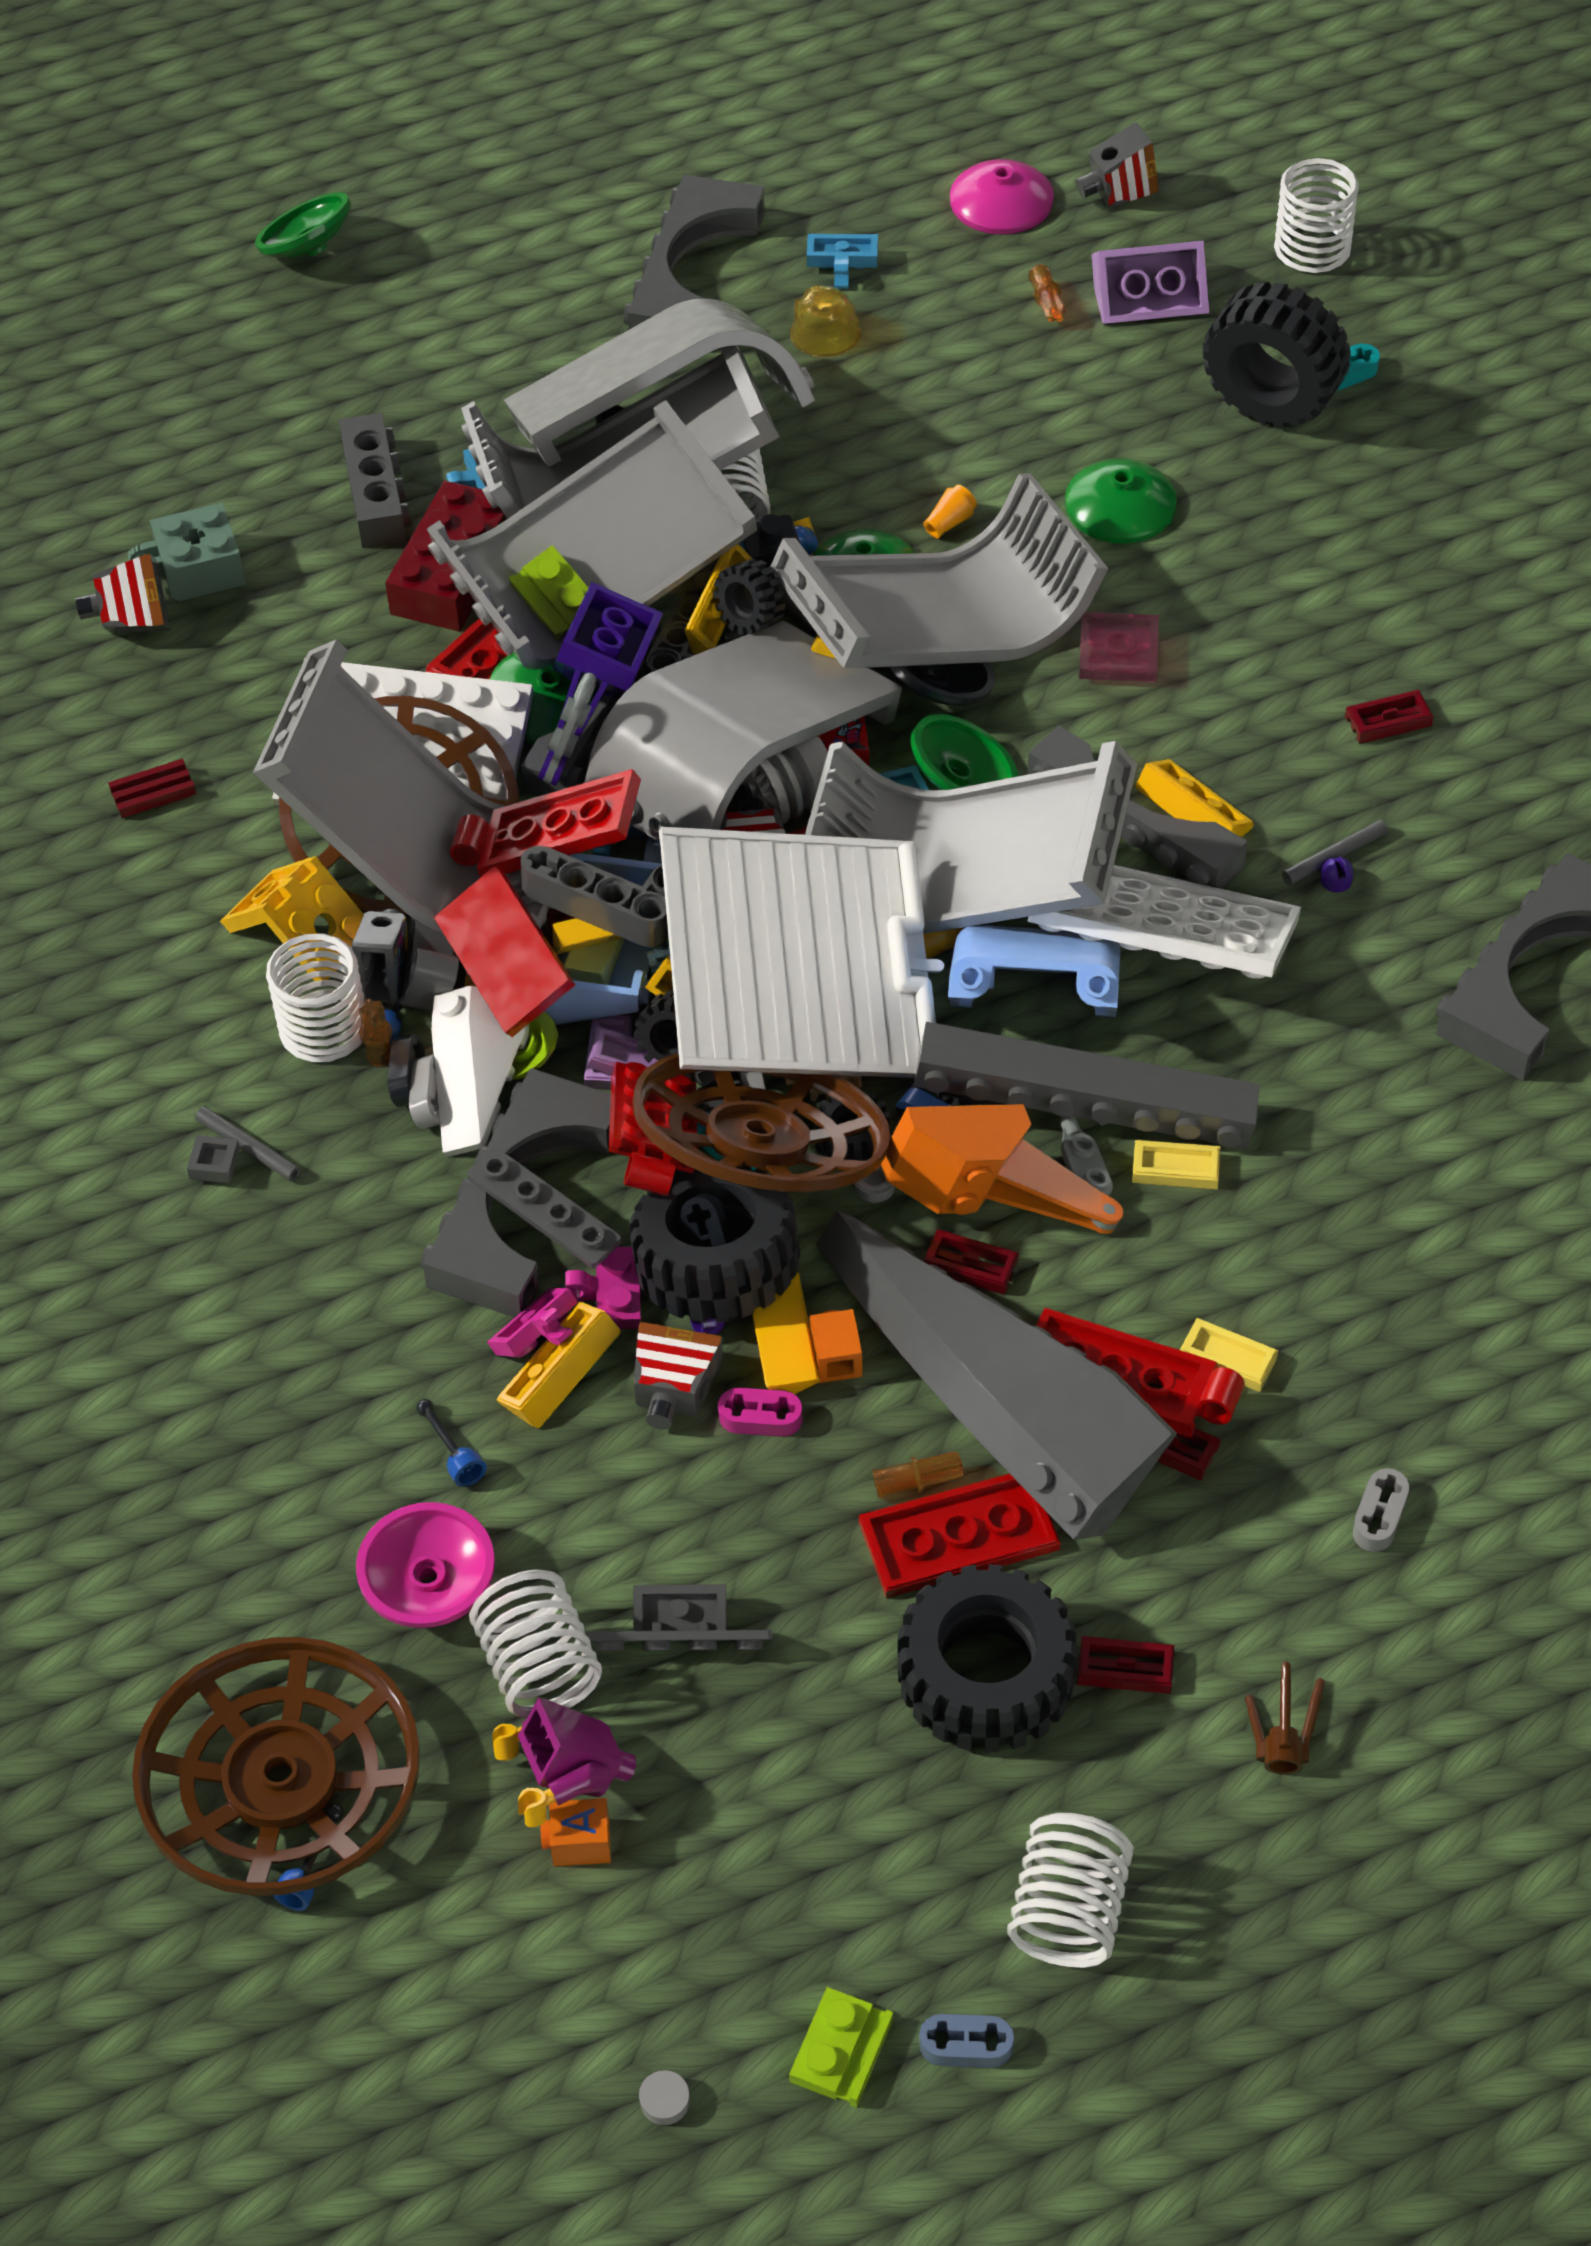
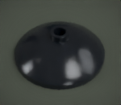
M989 662L889 666L895 677L913 693L928 701L939 704L966 706L981 702L990 695L995 684V675Z

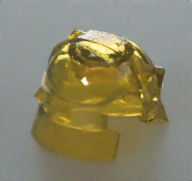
M814 285L812 288H807L802 298L795 299L794 321L790 328L791 341L797 349L817 357H835L848 352L857 345L861 337L859 319L855 315L854 305L847 295L836 287Z

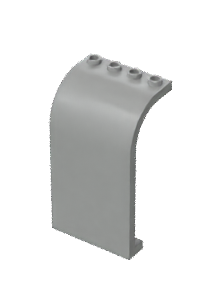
M704 298L683 301L663 310L504 399V402L520 432L545 464L550 467L561 461L552 440L721 347L731 345L753 347L767 375L770 374L772 380L776 384L779 383L785 392L788 391L791 398L798 400L802 408L815 401L810 391L815 385L805 367L801 368L797 360L747 314L729 303Z
M738 345L721 347L722 354L576 437L554 446L561 461L550 467L545 464L534 448L517 446L500 437L474 401L461 408L466 422L461 427L471 443L468 448L478 464L475 467L477 474L486 486L483 488L484 495L494 509L499 506L508 519L655 417L653 408L665 399L719 470L733 464L780 436Z
M666 399L653 408L655 417L486 533L467 540L456 541L449 539L445 527L440 520L427 528L432 541L428 548L440 565L447 562L454 572L450 575L454 585L462 595L469 592L476 603L472 605V608L485 626L490 622L498 631V634L494 637L507 656L514 653L525 668L537 670L554 666L568 630L561 635V638L556 640L509 584L508 577L512 574L516 575L522 570L523 566L551 545L557 549L588 588L591 582H594L649 606L757 531L754 514Z
M1031 473L1018 474L1001 511L993 522L974 539L955 549L941 553L809 556L796 538H783L770 566L775 570L773 575L776 578L780 577L782 587L843 669L1001 662L1027 657L1054 643L1077 623L1092 602L1109 569Z
M781 621L761 631L745 635L656 670L633 684L614 705L598 732L591 751L585 783L633 769L640 777L641 783L630 825L660 842L659 830L661 827L720 830L725 811L736 790L748 774L762 761L865 715L884 725L893 722L902 687L869 668L843 669L837 659L817 654L811 650L815 640L814 637L785 621Z
M337 639L308 651L253 773L404 912L423 925L443 933L433 917L480 878L477 870L478 864L474 866L460 865L450 856V847L457 823L462 816L472 814L482 817L490 824L493 810L505 806L481 797L464 785L341 667L347 649ZM521 869L513 873H506L505 875L541 929L547 919L546 913L549 906L534 901L522 891Z
M1117 741L1102 743L1098 761L956 789L924 790L905 786L883 777L864 763L844 742L830 744L805 835L913 841V844L916 846L925 923L923 934L1105 904L1137 763Z

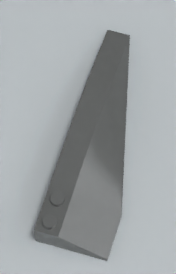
M837 1211L816 1242V1245L890 1342L959 1421L1073 1540L1103 1536L1177 1433L1115 1371L1104 1365L1099 1366L1086 1358V1354L1072 1346L1067 1347L1053 1339L1051 1334L1038 1326H1031L1019 1319L1017 1313L966 1283L955 1281L947 1276L946 1271L935 1265H928L913 1256L914 1253L902 1245H895L884 1239L883 1234L848 1213Z

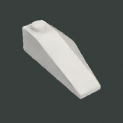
M468 986L434 995L431 1030L442 1148L446 1157L478 1150L483 1145H486L501 1108L498 1098L505 1081L512 1080L515 1072L512 1063L518 1049H524L529 1037V1024L513 1038L507 1035L477 987Z

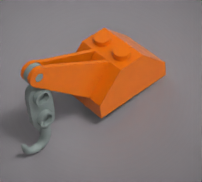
M1024 1104L907 1107L888 1143L885 1159L881 1163L887 1182L937 1214L956 1213L958 1215L977 1213L985 1200L989 1199L1077 1224L1102 1234L1112 1233L1123 1216L1122 1206L1115 1199L1109 1197L1113 1190V1184L1095 1140L1085 1134L1079 1127L1076 1117L1060 1116L1063 1130L1061 1154L1067 1167L1065 1168L1024 1140L1032 1125Z

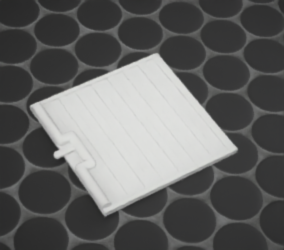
M661 827L659 838L680 1069L915 1078L925 1023H936L932 983L928 978V972H941L944 969V963L939 959H926L923 937L925 923L916 846L913 844V841Z

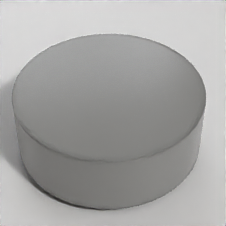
M881 1165L868 1177L853 1183L856 1195L862 1200L871 1203L887 1200L893 1195L896 1188L886 1181Z
M667 2070L657 2071L643 2081L639 2090V2101L644 2116L649 2121L658 2125H670L684 2117L689 2108L690 2096L688 2085L679 2074Z

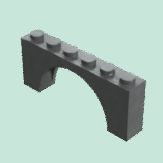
M683 175L679 187L672 190L669 211L665 210L663 213L660 234L655 233L653 237L651 256H646L644 259L643 276L641 280L637 279L635 282L632 303H627L625 306L624 324L628 325L629 329L677 303L692 299H704L688 291L676 281L671 273L673 267L685 253L709 240L735 235L757 236L765 215L764 186Z
M1566 853L1557 866L1551 864L1542 877L1541 886L1537 891L1531 889L1522 901L1520 912L1516 917L1510 915L1505 920L1500 930L1499 938L1495 943L1489 941L1480 953L1478 964L1474 969L1468 967L1461 975L1457 984V990L1453 995L1446 994L1440 1001L1435 1013L1439 1017L1436 1035L1522 1081L1527 1077L1544 1055L1550 1028L1533 1018L1519 1003L1511 988L1508 971L1522 954L1538 944L1562 937H1591V864Z
M530 1068L523 1083H516L511 1094L510 1106L505 1114L501 1113L497 1117L493 1128V1137L488 1146L483 1145L480 1148L475 1164L494 1147L503 1151L522 1166L543 1155L565 1150H589L609 1154L611 1094ZM465 1178L459 1187L457 1203L452 1212L446 1211L442 1217L439 1235L433 1245L428 1244L423 1252L420 1265L424 1269L426 1287L515 1318L529 1306L539 1287L537 1262L518 1254L501 1240L489 1220V1213L494 1198L468 1178Z

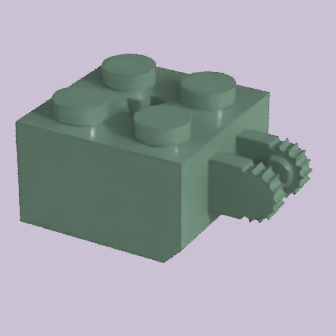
M222 502L149 520L154 540L132 546L133 548L129 549L130 551L128 552L129 560L145 554H151L156 558L161 579H166L171 598L178 601L246 585L240 553Z

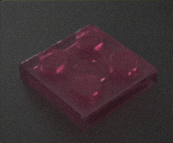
M1085 612L1082 615L1079 679L1156 682L1159 615Z

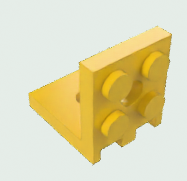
M313 856L272 870L220 922L229 933L266 922L284 944L286 941L304 934H318L314 927V921L319 915L325 918L329 925L327 935L340 938L352 948L353 940L364 914L319 859ZM306 940L301 943L292 945L290 948L296 947L306 942H316L323 940ZM320 947L308 948L298 953H295L293 956L297 957L307 952L330 951L337 954L340 953H338L335 950ZM326 957L309 958L307 960L299 962L301 965H303L311 961L329 960L342 964L338 960ZM317 967L306 970V972L310 973L312 971L323 970L337 971V969H333L330 967ZM314 977L312 979L319 981L328 980L330 977Z

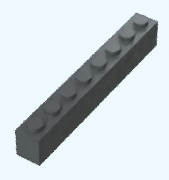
M932 1022L925 1023L914 1087L928 1089L936 1093L945 1092L967 1096L974 1100H988L1009 1105L1024 1104L1025 1108L1052 1112L1059 1116L1079 1117L1094 1120L1101 1124L1111 1123L1136 1128L1144 1132H1159L1175 1135L1186 1140L1196 1139L1217 1143L1225 1147L1247 1149L1256 1126L1260 1086L1257 1083Z

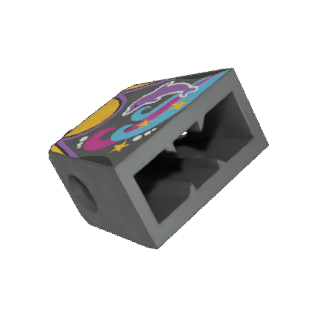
M395 909L364 913L352 943V950L358 960V972L360 974L364 1002L369 1006L394 1007L402 995L409 940L406 916ZM383 962L382 972H386V975L380 974L377 971L378 966Z

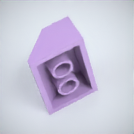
M1204 241L1104 250L1091 254L1094 291L1103 324L1209 314Z

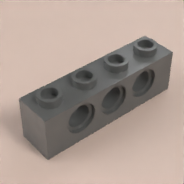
M382 413L338 419L362 548L406 541L404 526L411 525L407 502L400 503L399 501L406 499L402 477L395 478L394 474H401L397 451H389V449L396 448L392 426H384Z

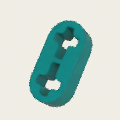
M1362 343L1350 346V367L1337 391L1376 375L1380 359V353L1377 348Z

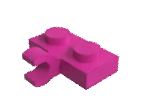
M617 1247L596 1267V1276H592L582 1270L565 1271L566 1288L570 1289L578 1302L596 1300L597 1308L605 1311L619 1329L639 1328L641 1322L640 1285L636 1274L632 1247Z
M548 1288L488 1340L487 1343L496 1356L516 1358L532 1351L537 1346L538 1342L536 1339L540 1335L545 1336L553 1344L560 1345L573 1333L570 1328H565L560 1323L568 1315L567 1312L578 1301L569 1288Z

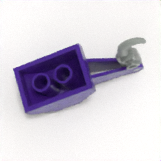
M591 582L555 660L553 670L564 674L572 682L538 779L556 786L567 760L570 759L576 744L604 694L620 699L633 685L663 615L662 612ZM594 688L598 689L591 704L588 705L587 703L590 701ZM578 726L575 733L572 734L574 727Z

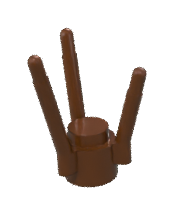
M1284 1661L1281 1665L1280 1726L1271 1728L1266 1738L1253 1695L1249 1694L1245 1697L1256 1742V1760L1260 1762L1265 1761V1769L1276 1774L1297 1773L1302 1770V1764L1309 1763V1746L1325 1686L1324 1679L1318 1678L1316 1680L1301 1737L1298 1736V1730L1290 1727L1291 1664L1288 1661Z

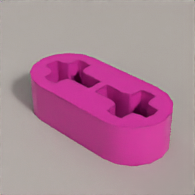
M732 1388L724 1392L718 1401L720 1424L727 1431L736 1434L789 1436L796 1433L803 1421L801 1401L796 1395L787 1391ZM735 1405L744 1406L741 1416L732 1415ZM781 1408L788 1409L785 1419H777V1414Z

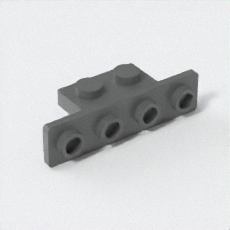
M497 1147L492 1148L467 1171L468 1179L590 1268H596L621 1244V1236Z
M726 1584L633 1585V1631L585 1632V1635L590 1638V1642H596V1651H624V1642H642L643 1651L670 1650V1641H689V1650H717V1641H735V1650L763 1649V1640H773V1630H727Z

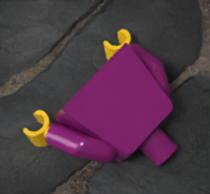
M538 1697L527 1719L522 1721V1727L517 1728L512 1724H500L494 1729L492 1734L494 1756L497 1760H511L519 1755L520 1741L538 1785L548 1788L545 1791L538 1788H526L520 1793L518 1798V1814H524L527 1827H537L546 1821L547 1805L555 1802L559 1806L581 1794L599 1798L605 1795L613 1778L627 1782L632 1778L636 1769V1756L619 1750L607 1724L541 1697Z

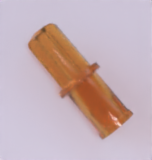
M1037 265L1028 274L1029 281H1031L1035 290L1034 299L1042 307L1049 322L1055 320L1061 322L1064 319L1063 314L1066 312L1061 299L1062 290L1053 281L1050 269L1046 265Z
M371 998L363 1001L364 1006L359 1008L362 1024L359 1029V1036L366 1045L368 1062L373 1066L381 1067L383 1066L382 1054H384L386 1064H389L390 1038L393 1032L390 1023L386 1020L382 1002H373Z
M955 1451L916 1460V1457L913 1456L910 1457L911 1462L872 1470L878 1498L915 1488L922 1492L923 1486L961 1478L964 1473L961 1457Z

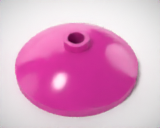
M1009 159L988 160L971 166L955 179L950 190V205L956 217L965 225L990 234H1014L1029 230L1046 219L1052 210L1054 202L1053 187L1043 173L1026 163Z
M437 1502L411 1504L384 1516L366 1534L359 1548L356 1560L358 1584L369 1606L383 1618L393 1623L413 1628L441 1626L455 1621L470 1612L476 1599L490 1587L495 1570L493 1545L482 1524L471 1514L458 1507ZM427 1577L436 1578L434 1582L422 1583L423 1579Z

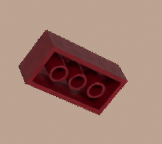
M443 481L385 582L390 615L458 632L461 631L473 609L472 605L476 602L469 592L462 595L450 578V575L454 572L447 562L440 565L430 552L428 545L432 541L427 528L440 520L445 527L449 539L458 541L479 536L506 521L508 518L498 506L493 509L482 489Z

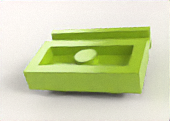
M553 545L523 566L522 570L516 575L512 574L508 577L509 584L556 640L561 638V635L570 628L588 590V586Z
M826 1987L789 2073V2081L835 2100L839 2098L850 2102V2106L857 2108L892 2025L893 2012L887 2009L886 2012L874 2008L873 2004Z

